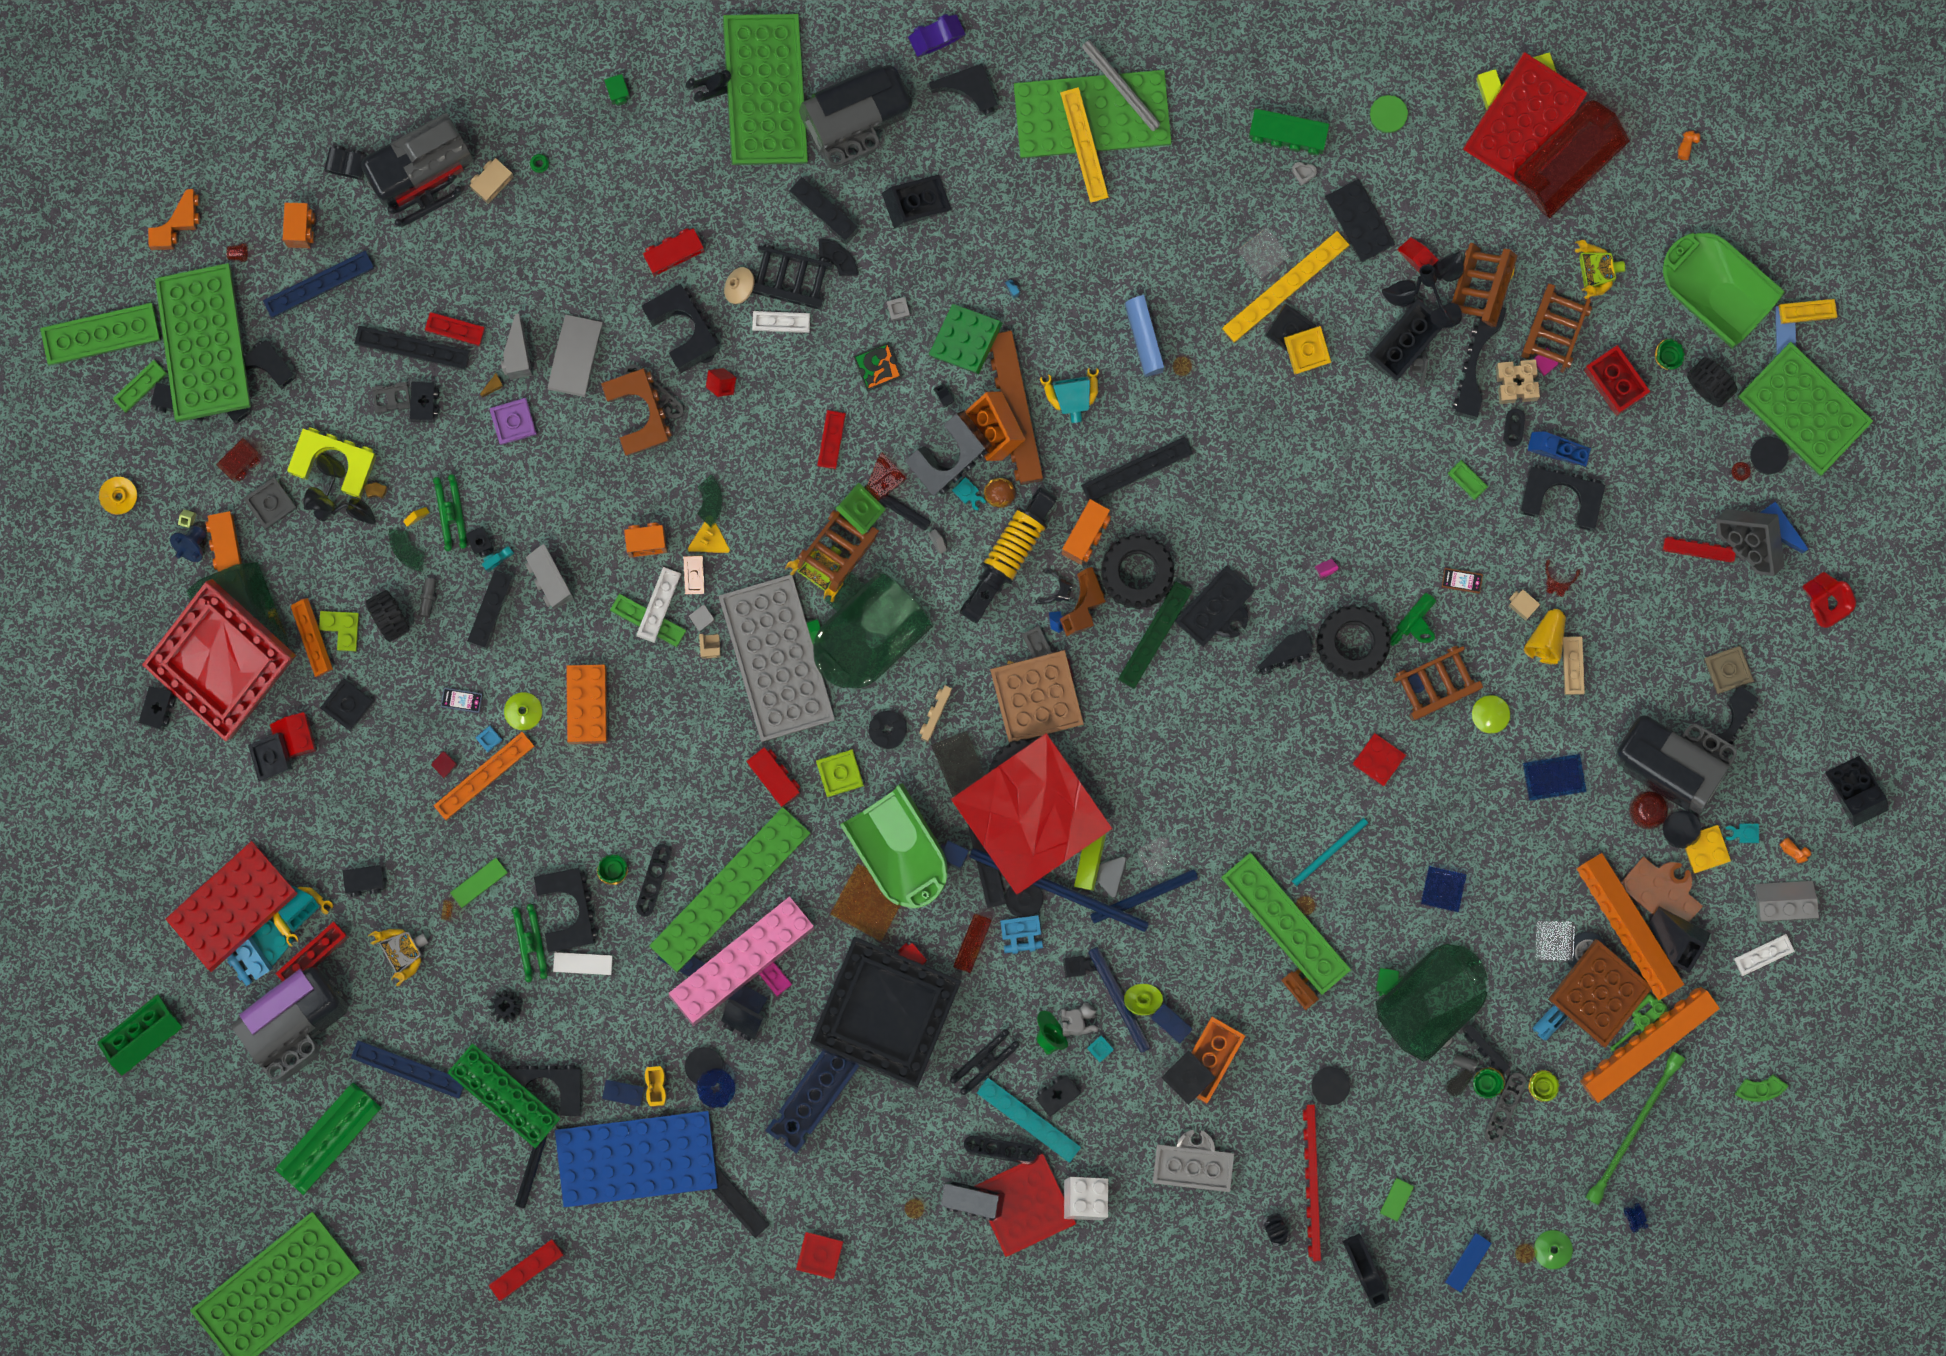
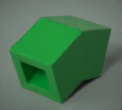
M818 620L808 622L807 627L812 643L823 642L824 638Z

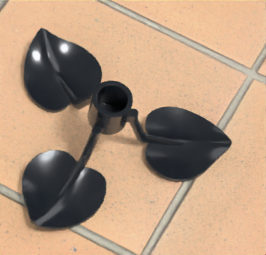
M1458 252L1439 261L1435 266L1430 264L1423 265L1419 270L1420 276H1418L1417 286L1411 281L1403 280L1394 283L1386 289H1382V294L1389 303L1403 307L1415 301L1414 294H1418L1422 282L1425 286L1433 288L1440 307L1431 313L1430 319L1432 324L1439 328L1457 326L1462 319L1461 308L1452 302L1443 306L1435 283L1437 279L1441 280L1442 278L1444 281L1451 282L1463 275L1464 265L1461 253Z
M326 454L319 455L316 459L317 468L323 474L331 476L332 480L326 494L316 487L307 489L304 495V510H314V516L318 520L326 521L331 514L335 515L339 510L346 507V512L354 519L374 525L375 518L373 512L362 500L352 498L349 500V504L344 503L336 509L334 508L335 504L328 496L336 477L343 478L345 476V468L336 458Z

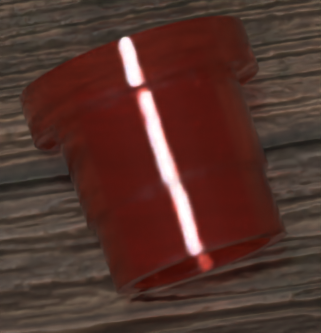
M246 243L228 246L226 250L227 259L246 262L248 259Z

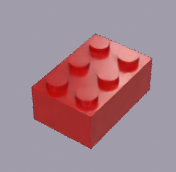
M1618 345L1591 362L1584 369V372L1616 417L1648 396L1651 392Z

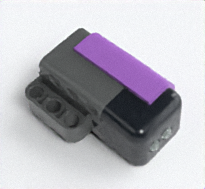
M311 966L305 970L300 968L240 1013L241 1018L230 1026L266 1075L276 1083H283L317 1058L320 1049L313 1038L347 1013L348 1005L342 993L335 987L334 981L330 980L319 968ZM312 1045V1051L306 1054V1047ZM293 1057H296V1063L294 1065H290V1060ZM277 1069H281L280 1075L274 1077V1072Z

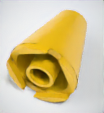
M1553 609L1548 611L1525 644L1524 652L1532 659H1534V656L1540 657L1542 659L1539 662L1545 664H1558V661L1560 662L1566 617L1561 610Z

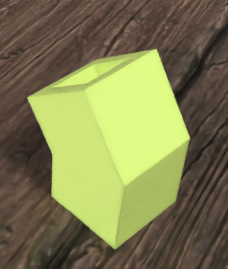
M183 509L179 516L178 525L190 528L194 524L197 514Z

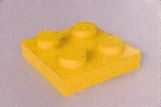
M1321 326L1284 337L1294 374L1331 363Z
M1718 825L1702 830L1701 837L1697 843L1685 848L1694 874L1731 862Z

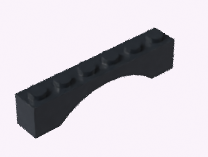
M1484 303L1483 308L1479 307V309H1484L1487 303ZM1502 307L1496 327L1488 326L1482 321V317L1476 316L1479 319L1478 326L1474 325L1471 336L1475 338L1473 344L1469 343L1467 354L1470 357L1468 362H1464L1462 372L1465 375L1464 379H1460L1457 390L1460 391L1459 398H1455L1452 409H1455L1454 415L1473 420L1478 418L1483 399L1476 381L1477 360L1484 344L1502 328L1507 308Z

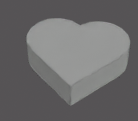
M1297 162L1292 167V173L1302 186L1316 176L1317 169L1312 164L1305 165L1302 162Z
M934 529L928 532L938 553L942 554L947 549L938 531Z

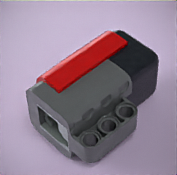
M445 112L366 156L361 162V168L367 178L369 189L375 192L382 205L389 207L398 204L400 207L415 199V196H420L426 190H431L448 180L449 176L453 174L456 176L463 172V167L474 162L449 115Z

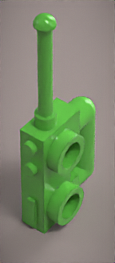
M1647 994L1632 1014L1634 1017L1632 1021L1635 1023V1026L1615 1045L1610 1047L1611 1051H1615L1619 1045L1639 1030L1641 1032L1644 1031L1647 1025L1653 1023L1663 1013L1667 1012L1668 1008L1661 999H1655L1652 994ZM1649 1003L1652 1008L1642 1015L1639 1011Z

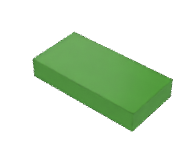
M1462 460L1448 472V475L1474 501L1488 488Z
M1396 1178L1380 1214L1398 1222L1414 1186Z

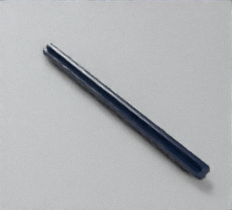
M975 848L971 850L970 858L999 870L989 854ZM1043 877L1033 883L1037 887L1143 932L1148 928L1149 923Z

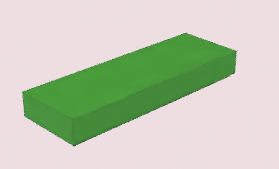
M153 360L113 400L127 413L167 373Z
M495 858L450 892V894L460 907L464 908L507 875L508 872L499 860Z

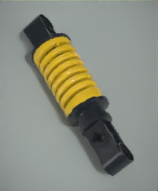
M1039 487L1025 510L1017 507L1012 517L1013 520L1008 523L1009 527H1006L1004 529L1005 533L1000 535L1001 539H998L997 545L993 546V551L989 553V558H986L981 563L985 570L982 575H979V582L968 600L961 607L960 614L975 624L978 623L995 594L1002 591L1001 587L1003 584H1012V580L1017 574L1015 569L1019 570L1021 568V565L1017 562L1023 564L1025 562L1023 557H1028L1029 553L1027 551H1032L1033 547L1031 545L1036 544V540L1033 537L1040 538V532L1048 528L1043 519L1055 504L1056 496L1043 487ZM980 592H984L986 597L981 598Z

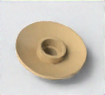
M740 267L728 276L724 287V294L730 303L740 304L750 296L754 288L753 273L745 267Z

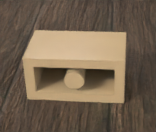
M496 158L486 163L483 168L484 171L480 175H475L470 185L471 189L487 204L514 177L512 172Z

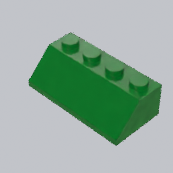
M1255 109L1248 139H1252V142L1256 144H1263V142L1271 143L1270 145L1276 148L1286 146L1289 147V150L1300 152V149L1306 150L1308 154L1317 156L1319 153L1323 154L1329 124Z
M157 994L97 1043L107 1061L123 1076L183 1027L163 999Z

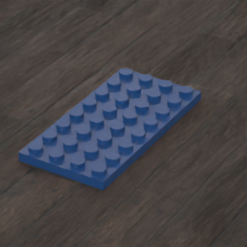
M709 1111L555 1130L563 1207L718 1188Z

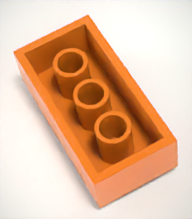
M566 665L567 742L569 744L608 743L607 667L605 665Z
M1214 1017L1210 1018L1191 1052L1216 1077L1196 1097L1205 1104L1209 1102L1245 1038V1035Z

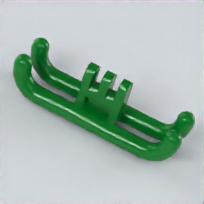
M453 474L448 476L453 503L445 502L441 480L439 477L433 478L444 538V549L447 552L452 550L449 524L457 523L459 546L462 549L467 547L459 489L456 477Z
M533 904L527 905L532 933L524 932L519 908L513 907L511 910L515 921L525 981L528 983L533 979L529 958L531 953L536 952L540 978L546 979L548 977L538 918Z

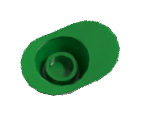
M1045 1010L1040 1011L1037 1016L1040 1028L1036 1037L1037 1043L1047 1055L1052 1054L1058 1049H1066L1068 1042L1066 1037L1063 1036V1030L1052 1013Z

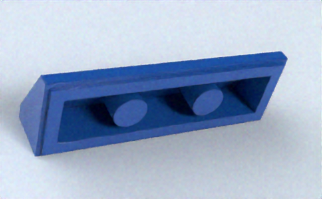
M1475 1233L1444 1283L1461 1293L1492 1243Z

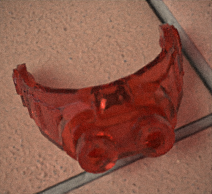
M1548 559L1545 563L1546 585H1548L1546 592L1550 594L1556 592L1557 596L1564 597L1565 591H1568L1570 585L1577 580L1581 571L1577 569L1575 578L1571 582L1558 583L1549 574L1548 566L1550 560Z

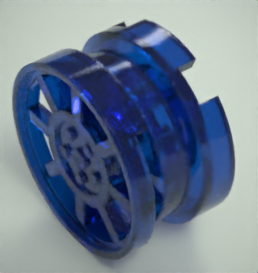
M1638 1202L1633 1204V1207L1627 1206L1623 1208L1633 1233L1639 1232L1641 1228H1649L1648 1224L1645 1223L1647 1222L1646 1216Z

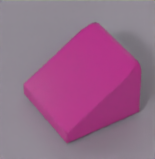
M1540 355L1533 359L1536 360L1537 369L1543 376L1559 364Z
M1333 559L1315 566L1321 579L1336 573L1339 569Z

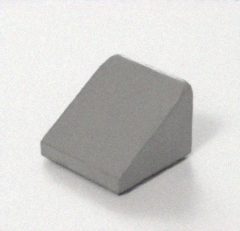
M702 605L689 615L699 632L715 622L705 605Z

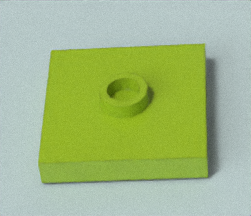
M853 749L816 760L827 798L864 787Z

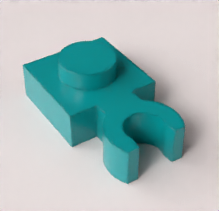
M966 477L952 490L965 505L970 501L975 511L979 510L975 505L977 501L986 504L983 497L976 496L979 490Z
M507 546L500 553L488 555L484 559L482 566L487 572H490L514 553Z
M1739 824V829L1733 826L1725 827V830L1733 832L1732 837H1725L1727 841L1739 838V843H1759V824Z

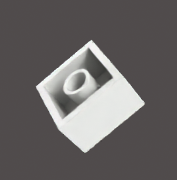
M1069 1177L1064 1180V1219L1104 1220L1108 1218V1179Z

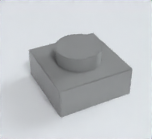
M905 297L887 301L891 321L910 316Z

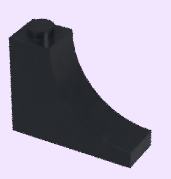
M983 64L929 82L931 93L947 91L960 94L973 103L980 115L990 116L998 109V104Z

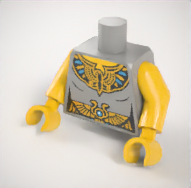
M403 929L374 931L368 935V937L374 936L376 939L371 942L372 945L379 942L393 967L395 974L391 980L394 978L399 979V982L396 984L397 987L417 972L421 964V957H423L419 948L429 943L423 933L413 938L410 932H406Z

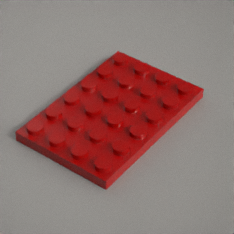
M1523 52L1462 150L1526 190L1587 95V92Z
M251 841L165 920L204 966L212 972L298 893Z

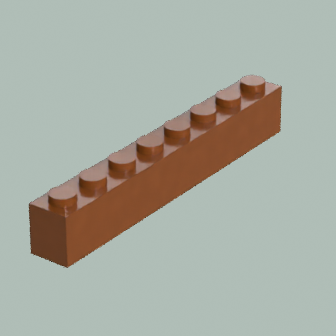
M1012 331L998 333L990 350L994 358L990 360L992 371L996 370L997 378H994L996 389H1000L1026 439L1010 453L1012 463L1016 462L1017 470H1014L1015 480L1020 481V486L1043 481L1013 334Z

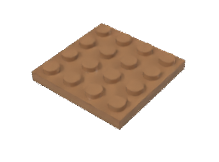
M1065 650L990 669L1009 742L1030 739L1045 733L1049 734L1084 725Z

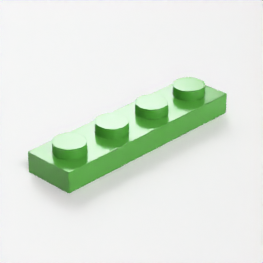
M619 594L610 611L640 627L646 608ZM664 618L657 637L677 648L686 630Z

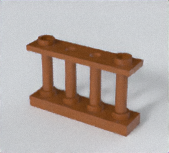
M1470 243L1469 248L1465 252L1464 273L1458 280L1452 303L1457 304L1463 314L1480 316L1482 321L1488 326L1496 327L1518 255L1510 249H1503L1500 256L1482 253L1478 246ZM1477 260L1499 263L1497 272L1494 274L1475 270ZM1472 277L1493 281L1491 290L1483 291L1469 288ZM1466 296L1488 299L1486 307L1478 309L1464 306Z
M1548 283L1521 357L1528 359L1530 354H1538L1562 363L1560 372L1564 373L1566 367L1570 368L1573 357L1570 356L1584 318L1590 315L1592 306L1589 304L1591 299L1588 298L1585 305L1556 295L1557 293L1553 292L1555 285ZM1555 302L1582 312L1579 321L1576 322L1551 313L1547 309L1549 303L1553 304ZM1548 319L1575 329L1572 339L1545 330L1541 326L1542 321ZM1542 336L1568 346L1566 356L1538 347V344L1535 343L1536 337L1540 338Z
M833 510L828 517L830 521L807 551L803 549L797 559L800 561L797 568L801 569L805 562H807L830 578L831 584L829 589L836 592L875 541L879 530L872 527L869 532L862 535L849 521L841 517V513L838 510ZM835 523H838L859 537L861 543L853 545L832 531L831 528ZM827 536L850 551L849 554L851 556L849 559L843 558L823 545L821 541ZM817 549L838 563L841 569L839 572H834L811 557V554Z
M1456 645L1448 649L1447 654L1409 672L1403 670L1395 674L1396 678L1392 680L1393 683L1401 681L1413 706V712L1409 715L1412 722L1483 688L1481 681L1475 683L1471 679L1459 653L1465 650L1464 646L1458 648ZM1450 657L1453 658L1465 682V688L1459 691L1457 688H1454L1442 661ZM1433 665L1436 666L1448 691V696L1442 699L1440 696H1437L1425 672V669ZM1418 673L1430 698V704L1425 707L1422 704L1420 705L1408 680V677Z

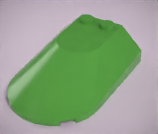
M1688 234L1677 240L1665 256L1663 277L1670 293L1732 349L1746 339L1771 312L1785 293L1784 290L1732 245L1715 234Z
M903 783L897 785L891 793L863 812L840 824L877 886L891 902L904 907L920 908L932 903L941 894L948 874L945 855Z

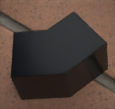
M944 383L933 389L944 408L954 403V399Z

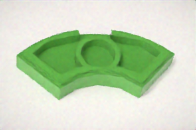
M1772 1074L1767 1080L1762 1082H1752L1745 1079L1734 1095L1747 1101L1762 1102L1779 1096L1787 1089L1788 1085Z

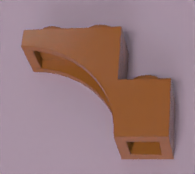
M1092 567L1086 568L1077 574L1080 586L1078 602L1071 613L1060 618L1066 637L1084 632L1093 627V618L1088 610L1097 608L1106 602L1104 593L1097 581V575Z

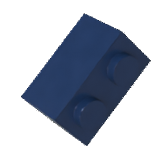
M949 840L946 844L942 843L941 849L945 855L947 865L961 871L969 855V850Z
M1165 1004L1150 1018L1178 1044L1193 1030Z
M606 1080L602 1099L642 1107L645 1088Z

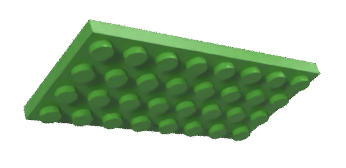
M798 14L723 15L726 70L732 76L727 83L732 165L807 164L806 127L799 113L801 104L804 102Z
M1164 70L1119 74L1160 123L1159 128L1155 131H1152L1105 75L1014 83L1020 159L1077 154L1060 92L1077 87L1080 90L1096 152L1171 145Z
M227 263L155 278L175 421L181 422L251 407L230 264Z
M311 1212L190 1311L225 1356H258L359 1275L361 1271L316 1214Z

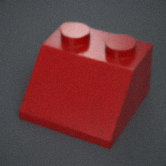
M305 712L284 717L270 724L272 735L276 733L283 734L289 758L317 751L308 716Z

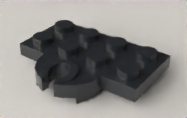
M1226 565L1175 620V623L1202 648L1215 634L1227 639L1238 637L1240 633L1232 630L1230 624L1233 621H1238L1244 630L1246 629L1248 615L1242 605L1255 591Z

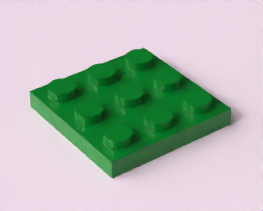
M952 304L928 355L979 375L1003 323Z

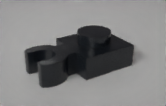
M1083 956L1064 958L1065 978L1086 975L1085 970L1089 972L1097 971L1096 967L1092 968L1090 966L1091 957L1086 959V961L1083 960Z

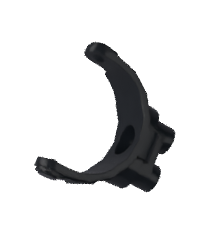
M1043 569V573L1056 577L1060 590L1051 600H1036L1035 602L1040 605L1051 604L1055 601L1061 602L1062 600L1069 602L1070 594H1068V590H1072L1073 584L1066 582L1065 579L1060 578L1056 573Z

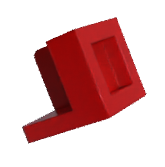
M725 368L708 370L706 388L717 397L734 395L736 383L734 375Z

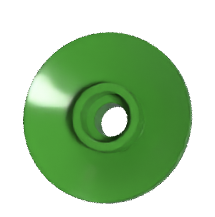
M1546 1231L1535 1241V1258L1545 1268H1562L1572 1257V1243L1560 1231ZM1552 1246L1557 1247L1555 1254L1550 1250Z

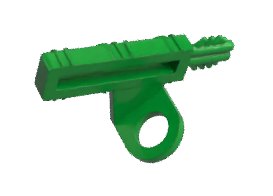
M1428 593L1422 595L1420 600L1396 627L1398 631L1391 635V646L1399 643L1403 634L1408 636L1410 632L1419 642L1430 643L1434 641L1435 633L1423 619L1436 602L1433 596ZM1423 634H1428V635H1430L1431 637H1430V638H1422V637H1420V636L1423 635Z

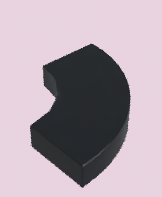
M819 239V258L830 260L837 268L839 276H858L855 260L844 247L831 240Z

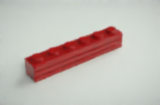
M1667 537L1663 541L1662 551L1731 563L1735 561L1736 553L1732 550L1733 547L1726 546V548H1723L1717 544L1711 546L1709 543L1703 542L1699 544L1697 541L1687 542L1685 539L1674 540L1673 537Z

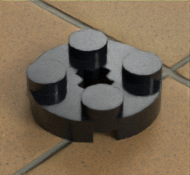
M882 711L876 714L870 721L869 736L878 747L894 749L901 745L906 737L907 726L905 720L894 711ZM885 725L893 727L891 735L882 732L885 729Z

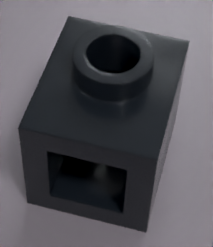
M483 526L465 534L476 557L484 558L491 554L490 551L494 548Z

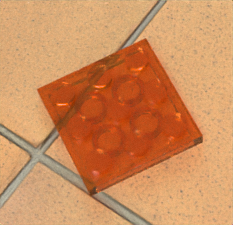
M857 863L830 915L881 942L901 905H896L887 899L868 869Z

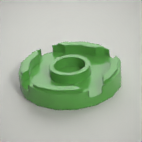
M1382 96L1374 101L1370 109L1371 123L1382 133L1397 132L1407 121L1408 111L1406 105L1396 96Z

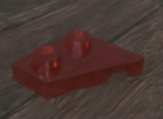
M881 452L866 488L879 501L903 484L907 478Z

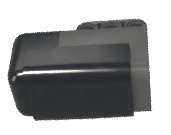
M877 65L812 94L811 99L802 102L799 113L819 155L823 156L829 168L839 169L874 153L879 144V139L875 132L905 119L912 107V100L897 69L892 65H885L883 67ZM866 140H871V141H873L874 146H873V147H868V146H866V145H865V141H866ZM855 148L857 154L851 155L847 149ZM836 155L840 158V161L837 163L833 162L830 157Z
M1642 715L1629 726L1628 733L1622 737V742L1616 753V762L1623 767V772L1685 810L1690 808L1701 815L1735 761L1737 751L1733 745L1700 725H1690L1681 737L1651 717ZM1695 730L1699 733V737L1691 738L1689 732ZM1709 740L1714 741L1716 747L1710 749L1706 746V742ZM1724 751H1730L1733 757L1730 759H1726L1723 757L1722 753Z

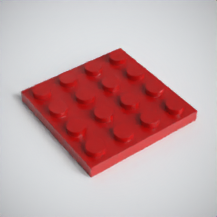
M1043 1154L1039 1155L1038 1160L1033 1164H1019L975 1185L976 1187L1005 1193L1001 1217L994 1219V1221H989L1005 1257L1076 1224L1074 1219H1064V1197Z

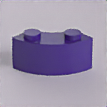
M948 14L940 16L938 21L924 27V25L916 27L913 30L914 33L908 36L916 56L920 57L946 47L966 34L957 15L948 16Z

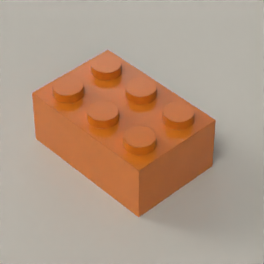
M986 392L965 411L992 444V447L988 450L989 454L985 457L986 461H1002L1026 440L1002 392Z
M1090 499L1064 544L1062 555L1080 565L1084 561L1087 563L1092 555V546H1097L1102 537V528L1106 530L1111 521V516H1109L1110 510Z

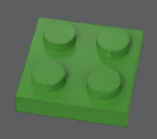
M860 483L856 484L835 508L862 535L869 530L886 510Z

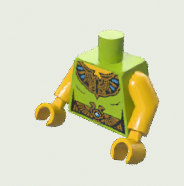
M1585 240L1576 241L1575 244H1579L1580 248L1575 249V252H1584L1579 256L1584 283L1582 291L1585 290L1588 293L1584 298L1588 299L1592 296L1603 295L1615 282V273L1625 272L1624 261L1613 262L1612 253H1607L1605 249L1588 244Z
M834 545L830 548L838 555H840L842 552ZM819 550L811 554V557L832 571L839 572L841 569L838 563ZM799 559L787 563L785 570L788 567L793 569L790 575H794L796 571L825 591L824 599L827 595L832 596L830 602H834L835 596L843 583L836 592H833L829 589L831 584L830 578L807 562H805L801 569L797 568Z

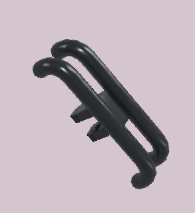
M723 70L696 81L694 78H690L686 82L685 87L693 90L706 86L709 90L708 92L697 91L693 97L695 102H703L726 94V84L732 76L728 70Z
M455 175L449 176L448 180L431 190H426L424 194L415 196V199L400 207L399 205L389 206L387 210L390 214L399 213L416 203L420 207V210L403 219H396L395 225L398 227L406 226L459 197L462 194L460 186H457L453 192L437 201L432 197V194L452 184L455 180Z

